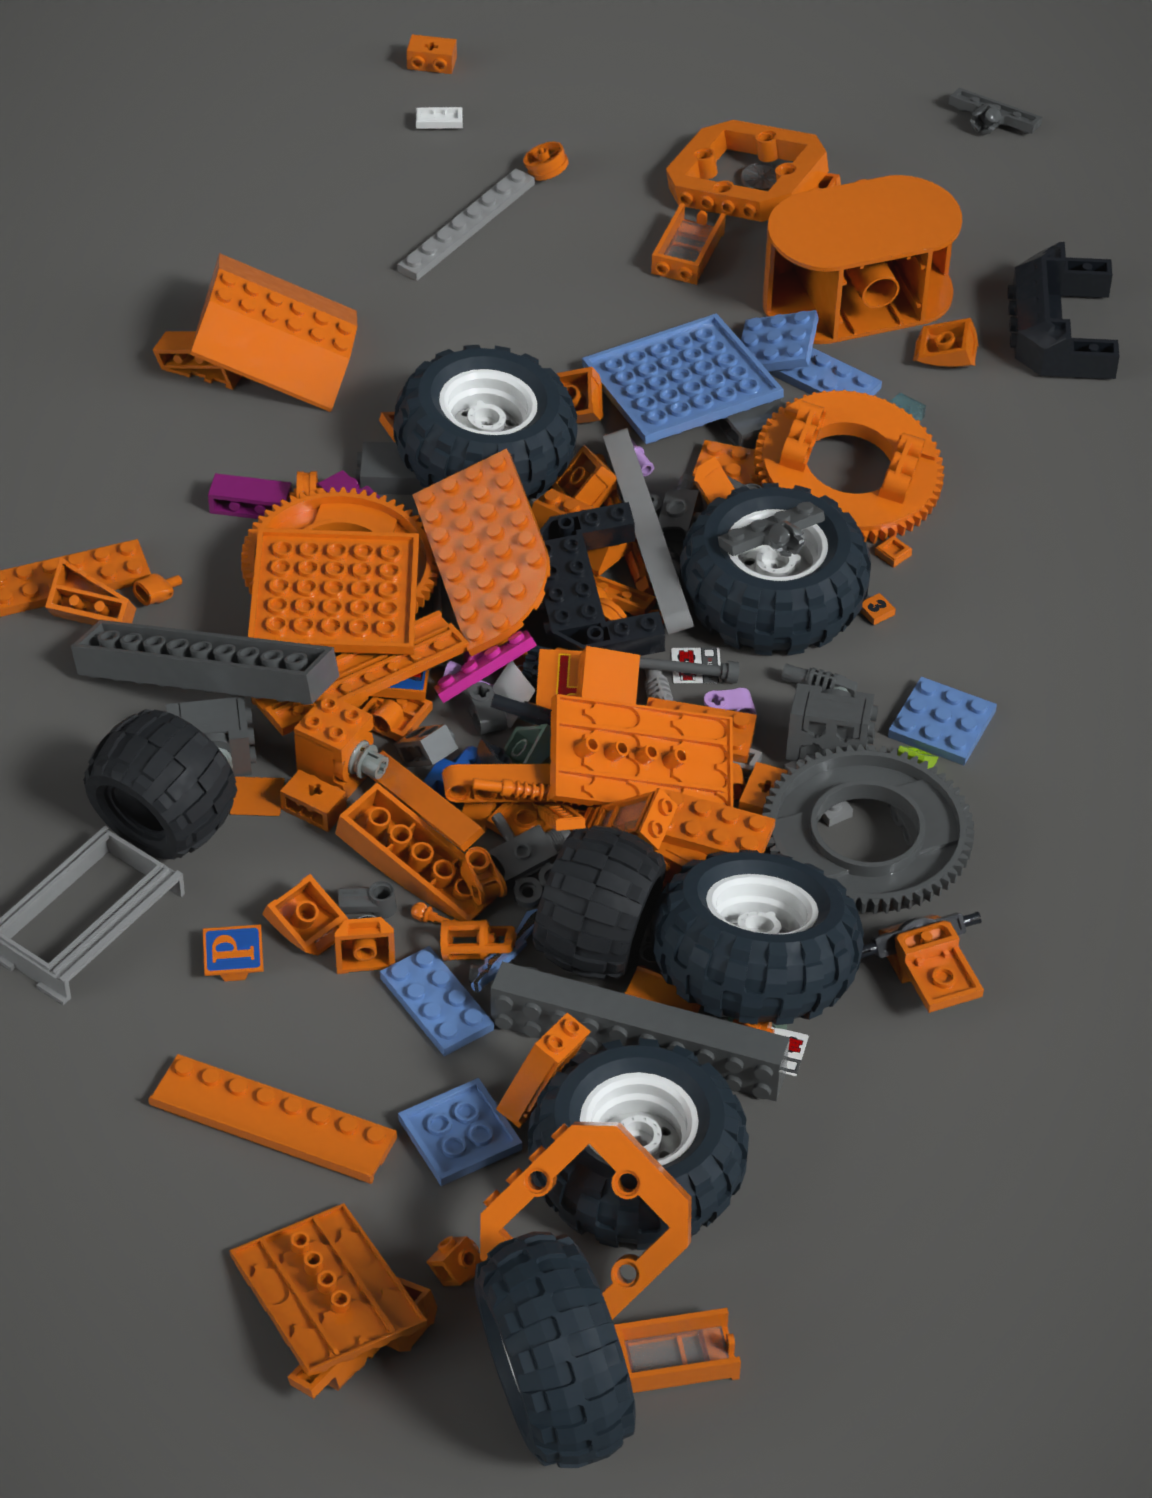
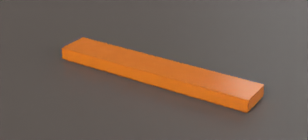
M382 750L380 754L389 759L386 772L380 779L370 778L380 784L459 849L465 852L485 833L481 826Z
M566 803L538 806V816L556 831L586 828L585 818Z

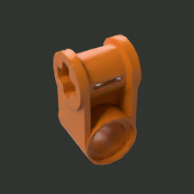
M478 846L468 849L462 862L460 873L475 903L482 905L490 898L506 896V882L496 868L489 852ZM471 863H476L480 867L474 866Z

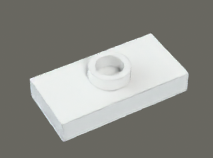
M462 107L416 108V129L463 128Z

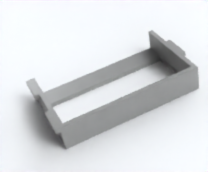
M105 825L0 918V965L10 971L15 968L38 982L37 989L60 1004H66L71 999L69 981L166 892L170 890L180 897L185 894L183 873L178 870L175 872L109 831V828ZM108 852L146 875L50 963L45 962L11 940L14 935Z

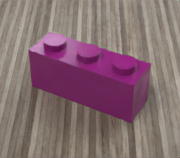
M215 473L208 493L209 512L211 514L258 519L259 515L265 516L266 509L272 511L273 504L280 506L282 499L290 502L289 492H292V483Z

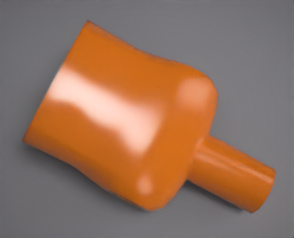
M152 573L148 577L134 582L133 593L143 605L160 604L173 596V588L180 586L182 579L179 575L164 579L161 575Z

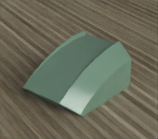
M548 724L529 727L516 726L504 750L515 764H550L551 726Z

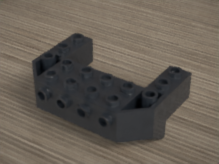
M1058 242L1015 267L1013 285H1008L1007 299H1012V301L1009 300L1008 315H1013L1009 320V331L1013 332L1010 335V348H1014L1015 359L1040 376L1116 379L1120 357L1118 340L1072 338L1070 319L1062 318L1061 296L1109 298L1113 276L1111 259L1066 257L1065 242Z
M629 502L550 517L540 529L550 559V577H547L544 588L545 595L538 609L540 615L544 614L545 637L550 638L552 649L559 647L567 650L583 651L586 646L638 654L640 656L664 652L665 631L659 611L605 621L587 553L588 550L635 542V522Z

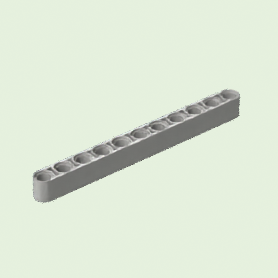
M624 428L603 435L624 502H629L635 522V536L668 635L694 627L628 429Z

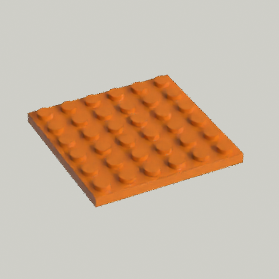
M258 528L248 637L334 647L335 652L414 655L419 533Z

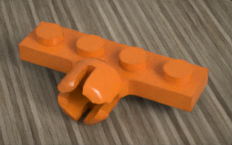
M593 574L599 598L613 601L623 611L633 616L647 614L656 604V596Z

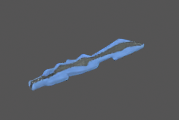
M538 909L526 912L516 930L517 938L512 952L495 953L485 958V964L478 968L479 974L471 983V988L474 991L480 992L486 984L495 979L502 961L510 962L527 946L526 939L533 932Z

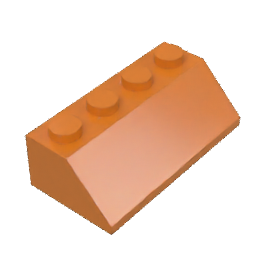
M551 488L534 501L531 509L540 530L552 516L594 509V507ZM633 542L588 550L587 553L593 574L597 576L603 574L633 549Z

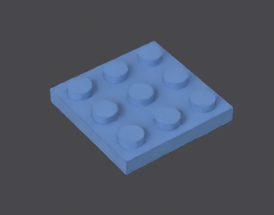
M800 311L798 313L745 320L741 341L767 371L809 366L819 319L817 311Z
M921 677L891 725L888 737L965 765L995 714L997 704Z
M479 1078L398 1113L400 1124L441 1186L522 1150V1141L506 1117L496 1110L498 1105Z

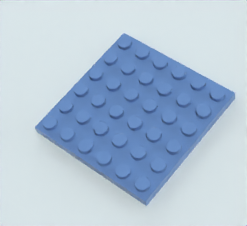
M717 313L582 358L583 367L592 366L597 371L602 382V391L645 444L680 434L683 431L724 419L730 415L747 411L784 397L783 388Z

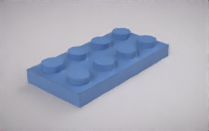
M813 347L809 366L771 371L772 376L811 395L813 392L821 393L824 390L826 392L846 390L874 396L882 386L881 380Z
M430 946L380 971V979L443 1056L494 1030V1022Z

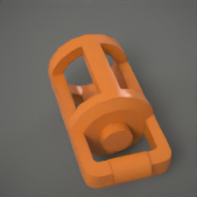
M486 919L481 921L443 920L440 932L443 961L459 959L485 960L491 954L510 953L513 951L517 938L515 927L490 926ZM496 936H505L504 943H496ZM454 937H477V943L454 944Z

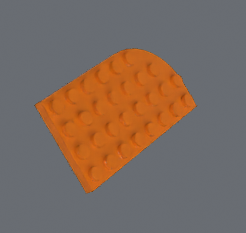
M507 448L412 494L461 634L469 642L466 648L471 656L506 640L523 627V621L532 610H537L545 595L544 588L547 577H550V559L547 548Z

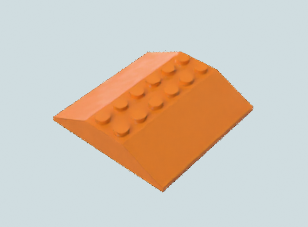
M219 253L190 355L331 412L350 360L358 327L357 310Z

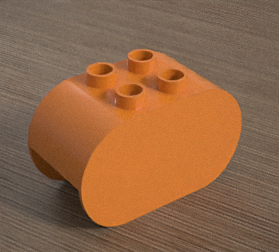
M889 175L868 180L861 179L853 183L828 188H815L784 199L773 209L768 220L763 286V309L766 316L816 310L819 319L813 344L836 343L936 321L949 310L953 300V284L948 274L952 243L958 237L962 227V212L959 204L941 186L922 178L906 175Z

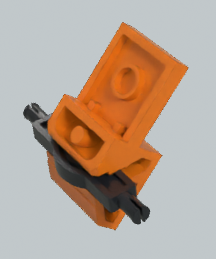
M978 911L965 916L961 913H953L943 917L932 914L913 918L904 923L879 930V935L872 937V943L863 945L861 959L874 954L880 958L887 956L901 983L911 981L928 1013L983 997L984 989L959 948L960 938L958 936L966 933V927L982 922Z

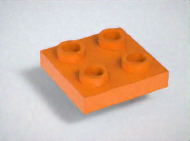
M373 696L362 710L373 715V731L398 741L418 728L433 710V702L427 699L422 701Z

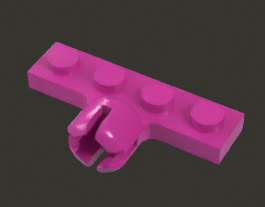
M526 629L523 632H515L501 646L490 647L474 656H471L468 651L464 652L463 661L465 664L461 667V670L454 675L448 674L442 677L434 688L442 702L445 703L537 645Z

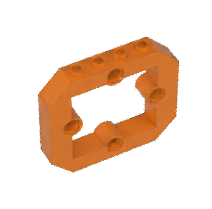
M730 120L701 128L666 168L669 190L678 206L680 203H683L688 208L719 214L724 213L729 216L760 222L769 220L773 209L784 199L794 194L814 189L829 172L827 152L817 135L738 120ZM727 149L758 155V159L762 162H773L777 159L792 161V163H783L776 167V183L769 191L737 186L725 180L718 182L708 180L717 175L716 162Z
M575 1121L570 1127L564 1123L551 1135L555 1141L547 1149L541 1145L528 1158L532 1164L524 1172L519 1167L505 1180L509 1186L502 1193L496 1189L483 1202L487 1208L480 1213V1259L482 1261L487 1260L488 1252L501 1242L513 1239L503 1227L534 1197L547 1194L556 1184L557 1175L590 1144L616 1171L611 1182L615 1194L623 1199H633L639 1195L669 1226L639 1257L634 1254H625L613 1265L610 1274L612 1283L602 1292L613 1320L691 1243V1196L621 1123ZM534 1171H540L545 1174L547 1179L545 1186L539 1187L533 1183L532 1173ZM629 1173L635 1176L637 1187L634 1189L625 1188L621 1182L622 1175ZM628 1264L634 1267L636 1278L631 1280L625 1279L620 1272L621 1266Z

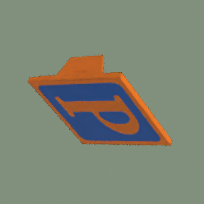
M261 924L204 928V975H220L224 981L246 980L248 973L264 972Z

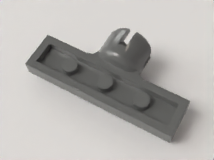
M958 88L950 95L948 103L955 106L958 110L972 112L971 115L973 117L970 119L972 128L978 133L983 129L982 134L985 135L990 134L999 125L1017 128L1022 133L1032 134L1041 126L1043 118L962 88Z
M810 501L802 502L794 508L776 512L773 516L762 520H755L747 526L732 529L728 533L718 536L719 546L732 556H735L761 545H769L781 556L790 557L792 554L796 555L799 553L804 545V539L801 537L804 534L802 529L825 521L824 511Z

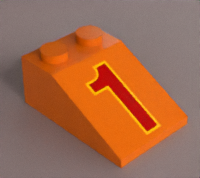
M539 649L536 705L551 709V698L556 694L576 696L579 658L582 651Z

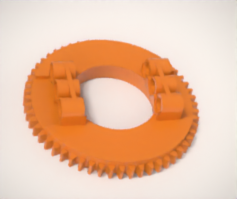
M824 390L821 393L813 392L812 395L808 396L805 394L801 399L794 398L793 403L787 402L785 408L779 407L778 413L773 412L772 418L767 419L766 425H763L761 432H759L753 464L755 466L754 473L758 475L756 481L761 483V487L762 483H779V487L790 489L798 485L811 489V494L816 497L826 495L838 502V507L841 508L842 512H849L863 534L864 542L870 539L873 544H876L878 537L884 542L887 540V536L892 537L894 535L896 537L897 533L904 536L906 530L913 531L914 525L920 526L921 520L925 521L927 519V515L932 513L933 507H936L937 500H939L941 494L944 466L942 465L943 458L939 457L941 451L936 449L937 443L932 442V435L927 434V428L922 427L920 421L915 420L912 414H908L904 411L905 409L899 408L895 403L892 404L886 401V399L878 398L875 395H868L867 393L846 390L828 392ZM850 435L860 437L875 444L890 460L889 468H887L880 489L868 493L853 494L841 492L823 484L812 474L807 465L815 442L829 436Z
M331 487L329 493L320 488L319 494L310 490L309 496L300 492L299 499L291 495L290 502L282 499L280 506L273 504L272 511L266 509L265 516L259 515L258 522L252 523V529H248V536L244 538L241 552L242 577L245 579V586L249 587V594H252L258 528L419 533L416 613H418V607H424L425 600L429 601L430 593H434V586H437V578H439V569L419 515L412 516V509L404 511V504L396 506L395 499L386 502V495L378 499L376 498L377 492L367 496L366 490L363 489L360 494H357L356 488H352L347 493L345 487H342L340 492H336L335 488Z

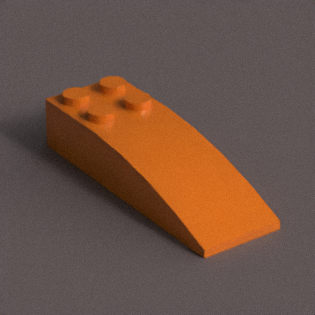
M376 783L339 816L335 834L394 882L445 914L459 921H473L499 897L490 898L482 905L476 904L460 873L465 854L380 784ZM471 863L474 866L480 867L476 863Z

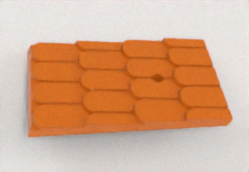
M556 694L551 698V800L587 806H603L652 791L655 792L657 788H661L664 792L667 789L733 807V717Z
M344 1203L230 1250V1256L247 1285L251 1287L286 1345L290 1347L308 1376L323 1373L331 1366L343 1361L353 1360L366 1351L381 1348L394 1339L411 1335L422 1327L427 1326L425 1316Z

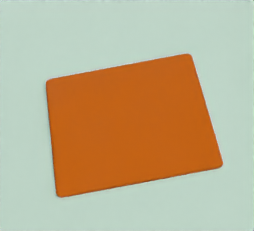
M235 777L237 793L233 799V806L230 810L231 815L280 816V790L284 787V778Z

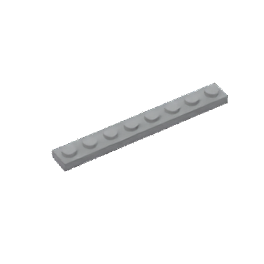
M515 168L398 263V272L418 281L534 186L535 177Z

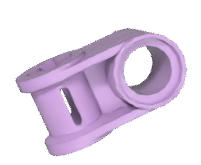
M746 688L722 691L713 690L704 696V705L707 707L757 715L751 694Z

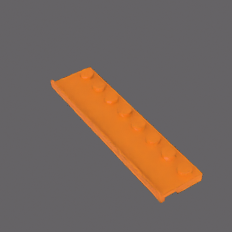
M438 610L415 621L414 655L343 653L336 656L339 677L313 704L303 705L298 702H279L275 699H255L251 697V702L259 708L278 732L284 736L294 731V727L325 693L349 704L356 703L467 652L466 647L469 645V642L452 623L448 624L442 618V613Z
M177 1054L153 1095L148 1098L149 1104L153 1107L372 1184L377 1169L380 1165L382 1166L397 1139L396 1130Z

